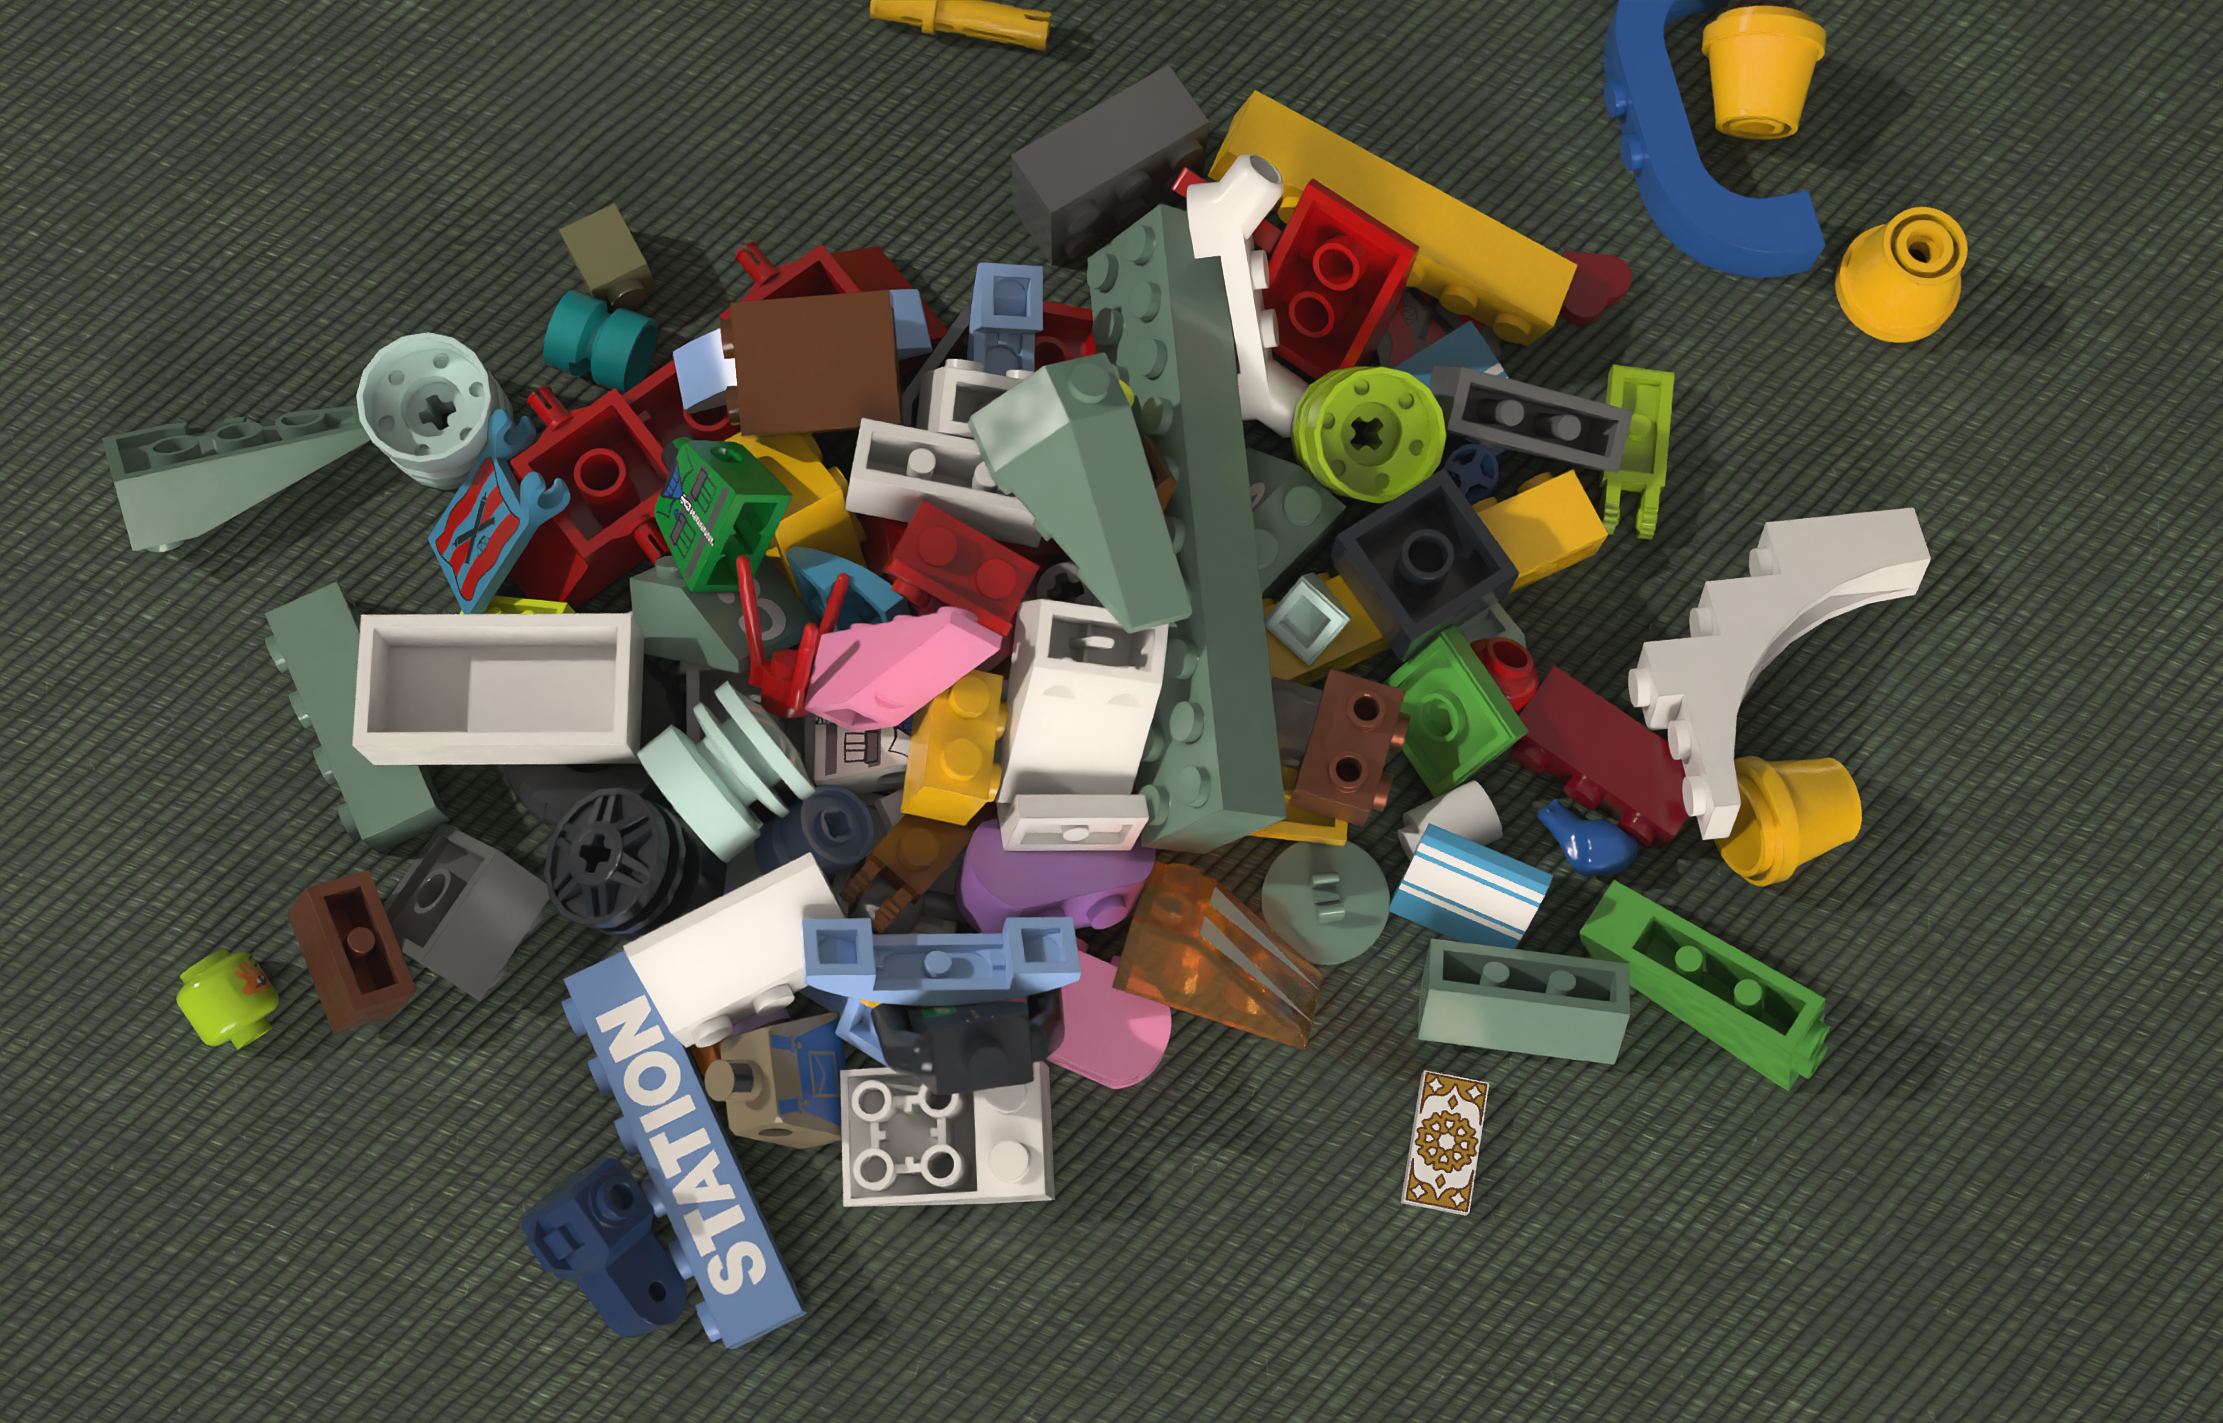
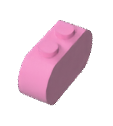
M1076 937L1081 968L1080 979L1077 982L1062 986L1065 1036L1061 1046L1045 1060L1112 1089L1132 1086L1150 1075L1164 1056L1171 1033V1013L1167 999L1156 983L1146 979L1149 973L1146 968L1119 956H1113L1111 962L1107 963L1086 954L1089 945Z

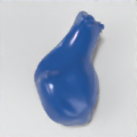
M1554 799L1548 806L1537 812V819L1554 835L1569 864L1583 876H1607L1621 873L1637 857L1638 840L1636 837L1607 820H1582L1563 806L1558 799Z

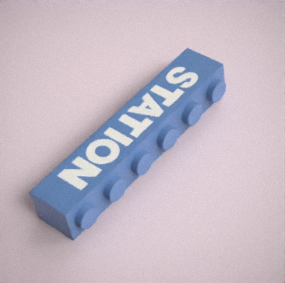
M625 950L565 978L564 982L571 995L570 998L562 1001L565 1014L577 1037L588 1034L597 1057L588 1061L589 1068L602 1095L606 1097L614 1093L624 1115V1117L614 1121L617 1132L629 1156L633 1157L640 1153L651 1177L641 1181L643 1191L655 1209L654 1214L656 1217L660 1218L667 1214L677 1239L669 1242L668 1246L684 1280L692 1276L696 1278L705 1301L696 1304V1310L711 1342L722 1338L726 1348L736 1349L807 1314V1309L712 1098L706 1091L705 1083L689 1047L686 1048L671 1034L628 959Z

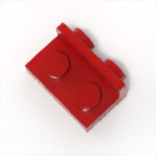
M923 500L918 505L882 571L896 579L890 590L910 602L926 609L930 600L933 599L945 607H956L970 611L978 617V624L1006 637L1012 627V624L1009 622L1040 566Z

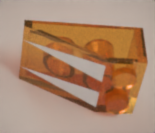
M1155 861L1132 919L1112 988L1305 1050L1323 974L1217 880L1203 876L1197 869L1186 864L1172 863L1168 865Z

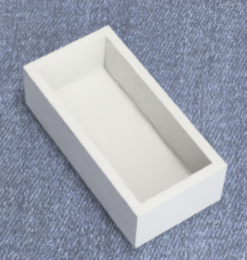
M631 613L361 615L352 746L373 765L640 763L637 752L640 750L644 635Z

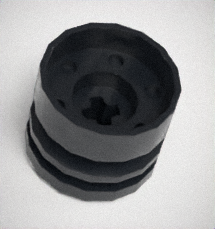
M623 788L597 790L577 801L559 821L548 845L544 874L549 898L562 916L631 943L722 897L725 891L727 864L702 841L679 813Z

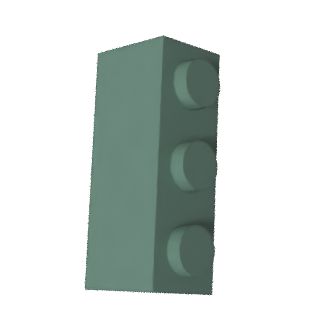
M1431 938L1420 986L1419 1040L1615 1065L1630 1017L1628 963Z

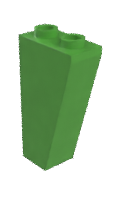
M1613 880L1579 932L1583 954L1590 959L1628 963L1630 986L1787 1091L1791 1089L1799 1074L1810 1079L1828 1049V1045L1823 1043L1830 1029V1025L1824 1023L1826 999L1618 881Z

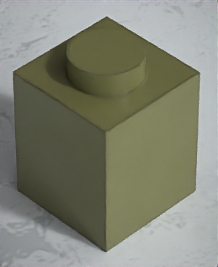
M615 203L559 229L569 255L590 295L606 301L608 312L618 308L629 309L640 303L646 296V293L656 289L647 262Z

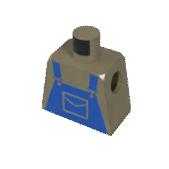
M830 1012L781 1023L723 1039L720 1045L721 1060L712 1062L705 1074V1088L713 1100L726 1101L729 1128L734 1135L797 1149H808L842 1141L840 1070H846L843 1039L835 1033L840 1021L839 1012Z

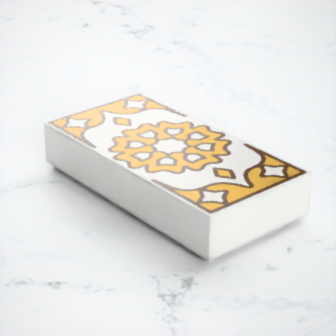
M1426 1070L1421 1073L1401 1203L1465 1216L1469 1214L1489 1089L1488 1082Z

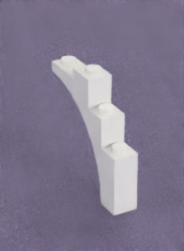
M1914 507L1766 522L1758 547L1750 551L1749 570L1751 577L1705 582L1698 608H1692L1690 611V638L1644 642L1637 668L1630 669L1628 686L1630 699L1634 707H1642L1649 730L1668 729V743L1671 755L1674 760L1682 759L1686 774L1682 785L1684 806L1689 816H1697L1703 840L1729 837L1741 806L1734 764L1736 720L1739 707L1759 674L1791 642L1824 621L1869 603L1916 595L1931 557Z

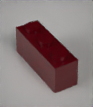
M1554 665L1519 715V718L1529 732L1511 746L1510 754L1519 764L1535 773L1546 771L1565 784L1564 792L1579 805L1590 810H1596L1598 807L1619 821L1617 826L1636 837L1639 845L1649 847L1652 844L1661 850L1676 836L1689 816L1684 806L1682 793L1683 779L1686 777L1682 759H1673L1667 741Z

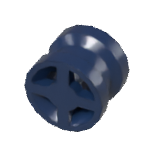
M1450 435L1446 436L1441 462L1432 474L1433 476L1442 469H1445L1452 478L1451 471L1455 472L1452 480L1470 505H1473L1489 497L1494 490L1499 476V468L1493 452L1487 447Z

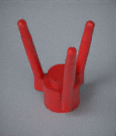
M741 555L737 558L736 565L751 661L748 683L762 688L760 705L768 713L787 718L806 716L810 712L803 708L808 687L812 680L811 675L821 635L833 633L850 582L849 575L840 573L837 576L819 630L815 623L806 624L799 650H778L773 653L772 660L766 661L750 560L747 556Z

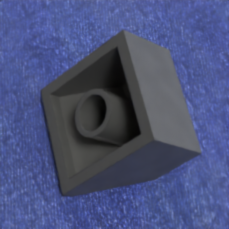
M441 822L383 907L402 953L481 1001L487 990L494 986L505 974L508 967V959L525 934L540 922L545 912L546 903L550 898L547 884L499 850Z

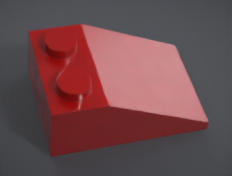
M1312 178L1307 183L1268 263L1269 288L1261 289L1265 310L1275 309L1278 321L1279 346L1271 347V350L1316 380L1333 370L1366 366L1395 315L1420 247Z

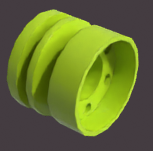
M1356 366L1330 371L1310 384L1295 406L1290 436L1294 458L1299 466L1331 494L1379 504L1393 501L1432 476L1441 462L1446 441V430L1443 411L1431 390L1408 372L1386 367ZM1353 421L1366 422L1368 424L1362 432L1367 439L1365 445L1350 443L1356 434L1351 426Z

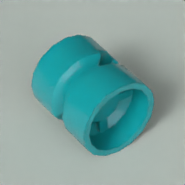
M576 290L568 291L555 308L549 322L544 341V362L549 367L576 377H583L591 371L596 384L612 390L616 388L618 392L625 394L642 382L646 376L656 348L658 336L657 322L653 318L625 308H618L612 314L608 313L606 301Z

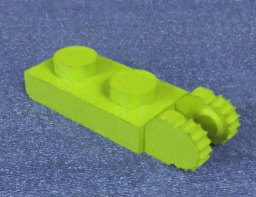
M1613 365L1609 371L1606 404L1633 411L1618 473L1600 471L1598 487L1603 489L1598 514L1603 526L1610 535L1614 534V530L1618 526L1620 519L1621 490L1641 493L1635 517L1637 538L1651 540L1654 536L1658 517L1659 496L1665 488L1675 376L1672 372Z

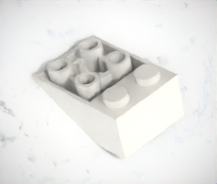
M1045 599L1019 604L1007 696L1008 720L1003 733L1000 757L1001 779L995 802L1012 804L1016 794L1131 795L1162 687L1169 623L1128 634L1106 608Z
M1043 1061L1034 1062V1081L1028 1084L951 1095H936L916 1077L896 1073L890 1067L840 1070L844 1207L993 1204L1055 1200L1049 1067Z

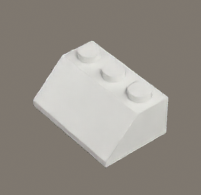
M809 852L623 946L671 1034L686 1048L693 1044H696L697 1047H706L729 1036L734 1030L732 1024L754 1013H757L758 1016H767L784 1009L794 1001L793 993L809 986L805 984L801 939L802 919L847 918L833 887L812 853Z

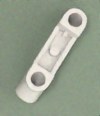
M1256 154L1240 155L1221 181L1191 184L1188 186L1187 211L1195 259L1221 256L1237 349L1235 350L1242 421L1258 420L1281 437L1287 438L1291 437L1290 428L1295 406L1310 384L1273 359L1271 347L1279 346L1278 321L1275 309L1265 310L1261 290L1269 288L1268 261L1265 250L1255 251L1252 235L1253 231L1284 193L1283 180L1280 172L1270 162Z

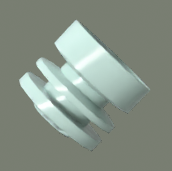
M429 332L403 336L380 349L362 373L356 395L359 420L372 442L401 471L421 485L443 490L460 488L488 443V419L495 410L501 408L508 411L512 419L511 428L508 430L515 428L512 404L499 383L472 350L452 337ZM447 413H452L447 417V422L449 426L443 430H439L438 428L443 426V419L441 416Z
M726 681L714 691L731 715L724 723H721L702 702L693 707L696 718L706 735L700 742L696 744L681 730L671 725L637 752V756L646 771L678 813L702 841L726 863L761 836L756 821L748 809V806L758 799L770 811L781 818L790 813L787 805L773 787L783 779L802 801H805L816 792L815 787L806 774L800 758L801 754L759 703L756 704L738 692L729 681Z

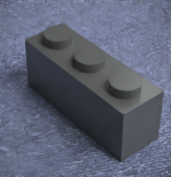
M1433 367L1429 389L1443 411L1446 434L1583 469L1618 473L1633 411L1466 367Z

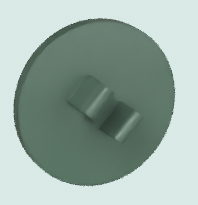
M1301 841L1290 846L1273 862L1262 886L1261 909L1270 934L1289 954L1313 964H1340L1360 956L1379 938L1389 915V888L1381 868L1366 851L1349 841H1346L1344 846Z

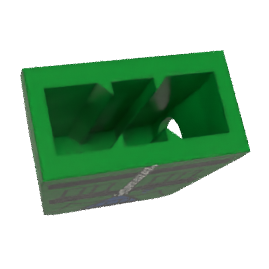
M689 437L675 439L664 448L661 455L662 463L668 470L669 475L654 507L657 524L691 593L740 592L736 565L737 558L741 555L749 558L753 579L793 495L742 444L731 441L693 440Z

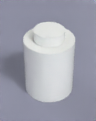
M1475 780L1403 814L1405 827L1398 830L1400 843L1410 861L1429 823L1483 846L1502 838V827L1497 812L1487 793Z

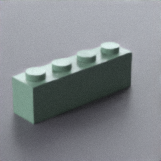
M336 581L265 613L273 635L265 638L266 646L281 673L290 671L297 687L296 691L289 693L290 702L301 724L305 728L313 726L321 746L313 750V755L328 784L331 785L337 782L346 803L337 806V810L351 839L357 841L362 838L377 853H381L439 826L441 822L446 823L450 821L426 765H373L352 746L361 616L354 600Z

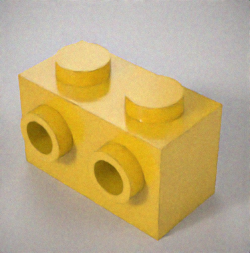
M972 669L914 712L901 812L965 826L986 802L994 800L1001 779V764L993 762L995 741H999L1002 738L1008 720L1007 702L1000 701L1003 676Z

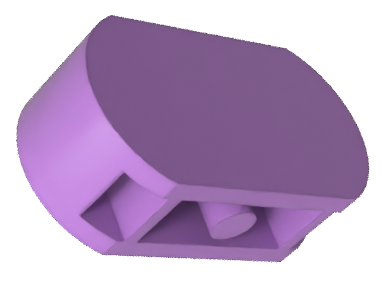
M999 818L982 822L972 835L955 879V900L964 919L980 934H1002L1006 918L1073 917L1074 930L1092 926L1094 929H1104L1117 924L1132 911L1153 869L1156 851L1155 848L1142 847L1141 834L1132 849L1127 851H1004Z

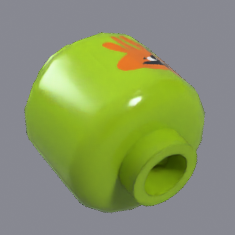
M225 947L202 959L180 975L185 985L177 993L176 1000L178 1006L206 1045L219 1046L231 1040L236 1049L239 1050L273 1028L266 1017L277 1008L279 995L250 953L239 952L231 955Z

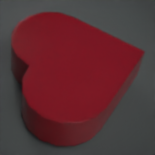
M1563 251L1562 257L1577 264V268L1560 313L1564 319L1572 324L1579 326L1589 325L1597 321L1606 306H1613L1621 302L1626 296L1632 282L1631 269L1625 261L1616 256Z

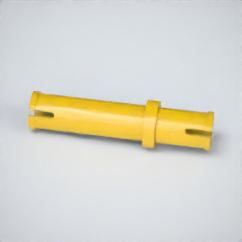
M871 0L870 3L871 19L895 21L922 27V33L934 35L936 30L953 32L985 40L1021 45L1044 52L1047 47L1052 19L1051 12L1027 10L984 0Z

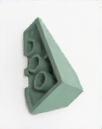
M1105 352L1043 366L970 416L968 426L992 480L1006 496L1013 492L1035 517L1033 526L1046 541L1053 538L1078 566L1077 576L1128 634L1190 617L1193 611L1134 416Z
M358 405L288 412L278 417L273 426H262L256 422H247L245 416L225 418L222 423L223 427L212 432L190 434L188 423L185 422L165 424L102 438L132 550L147 549L151 552H164L181 546L186 539L201 536L370 441L369 435L359 420Z

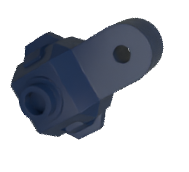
M605 1157L580 1170L560 1183L520 1216L518 1226L527 1238L526 1245L546 1273H552L560 1279L577 1282L605 1323L615 1333L628 1338L639 1337L674 1322L683 1312L687 1299L684 1279L650 1231L655 1209L645 1197L644 1191L620 1160Z

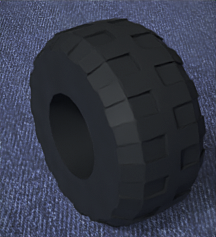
M645 655L643 660L640 749L671 725L687 735L686 698L673 679L658 664ZM641 761L638 764H614L609 769L595 773L577 772L567 767V764H501L506 781L517 800L533 817L553 831L556 830L559 821L577 801L600 789L623 788L673 810V805L656 785Z

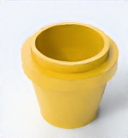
M1749 6L1732 9L1722 13L1716 21L1707 25L1703 31L1702 52L1709 59L1716 120L1715 128L1728 136L1758 140L1783 138L1796 133L1815 64L1825 54L1826 31L1824 28L1816 24L1810 15L1802 11L1778 6Z
M1915 207L1899 213L1887 224L1873 227L1859 235L1843 254L1835 276L1837 298L1846 316L1866 334L1888 342H1913L1925 338L1938 330L1952 314L1960 297V273L1968 253L1967 240L1962 228L1952 217L1940 210L1929 207Z
M1745 756L1734 759L1741 806L1729 837L1717 838L1714 841L1728 866L1749 883L1756 886H1768L1785 881L1792 876L1796 867L1843 843L1852 841L1859 833L1862 821L1859 793L1850 773L1839 761L1833 758L1765 761L1757 756Z

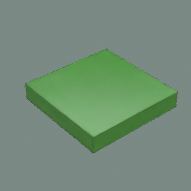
M1456 625L1442 630L1382 683L1405 691L1400 711L1411 714V718L1401 749L1434 798L1465 784L1529 732Z

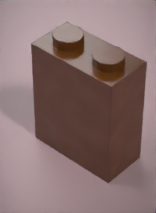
M889 290L730 303L731 319L721 320L720 334L724 359H735L737 385L727 386L726 388L728 418L730 425L741 426L742 437L750 439L860 430L862 418L904 426L894 300Z

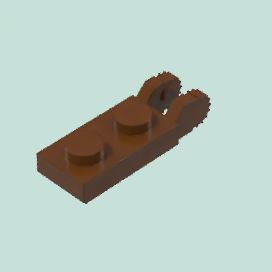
M993 801L986 802L965 826L906 813L870 852L864 861L866 864L844 887L839 896L851 905L855 900H860L873 885L874 879L880 875L898 891L892 898L885 900L875 912V918L871 921V924L881 933L884 932L910 902L915 905L965 850L978 826L984 821L992 820L998 812L996 803Z

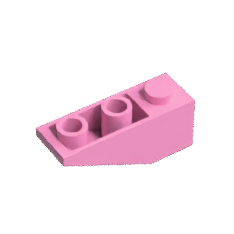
M941 607L935 614L919 617L898 615L893 618L892 622L876 625L855 623L851 625L849 630L822 634L811 675L812 680L808 687L803 709L852 732L897 726L1000 649L1003 636L978 624V617L972 612L956 607Z

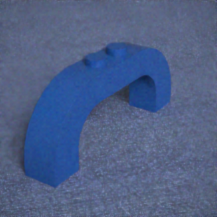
M1619 0L1607 29L1604 42L1603 60L1607 81L1604 86V100L1610 117H1617L1622 132L1620 138L1622 163L1627 171L1633 170L1642 201L1654 223L1668 240L1694 260L1724 273L1744 277L1768 278L1809 271L1826 246L1809 190L1772 198H1749L1735 194L1717 183L1706 171L1698 155L1666 50L1664 29L1670 23L1689 14L1727 7L1730 0Z

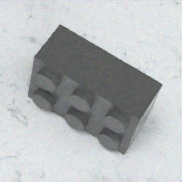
M1168 64L1011 154L1013 210L1051 265L1066 257L1077 259L1091 251L1098 243L1100 237L1117 227L1122 230L1129 228L1149 213L1150 208L1169 197L1172 200L1183 198L1182 195L1171 189L1184 167L1203 178L1209 120Z

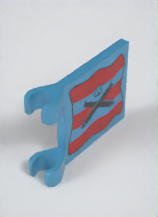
M501 408L495 410L488 419L487 445L428 537V541L464 614H482L538 527L560 513L570 501L568 487L564 480L556 478L553 486L545 491L546 484L542 475L533 471L523 478L521 486H519L507 461L527 449L533 443L536 437V429L530 417L523 415L519 424L515 428L508 430L511 428L512 419L508 411Z

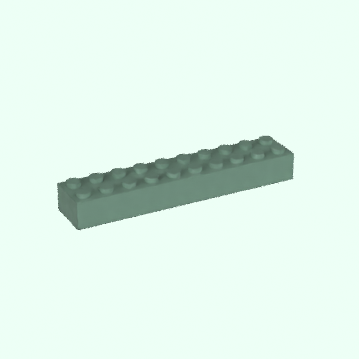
M1159 204L1087 259V282L1090 286L1093 315L1092 337L1095 342L1096 354L1105 352L1117 379L1123 381L1131 388L1134 394V403L1131 406L1140 439L1147 436L1153 441L1177 481L1163 515L1193 611L1189 618L1169 623L1162 687L1135 778L1137 795H1145L1149 819L1140 833L1142 847L1206 854L1285 819L1286 809L1231 314L1221 256L1195 259L1188 211Z

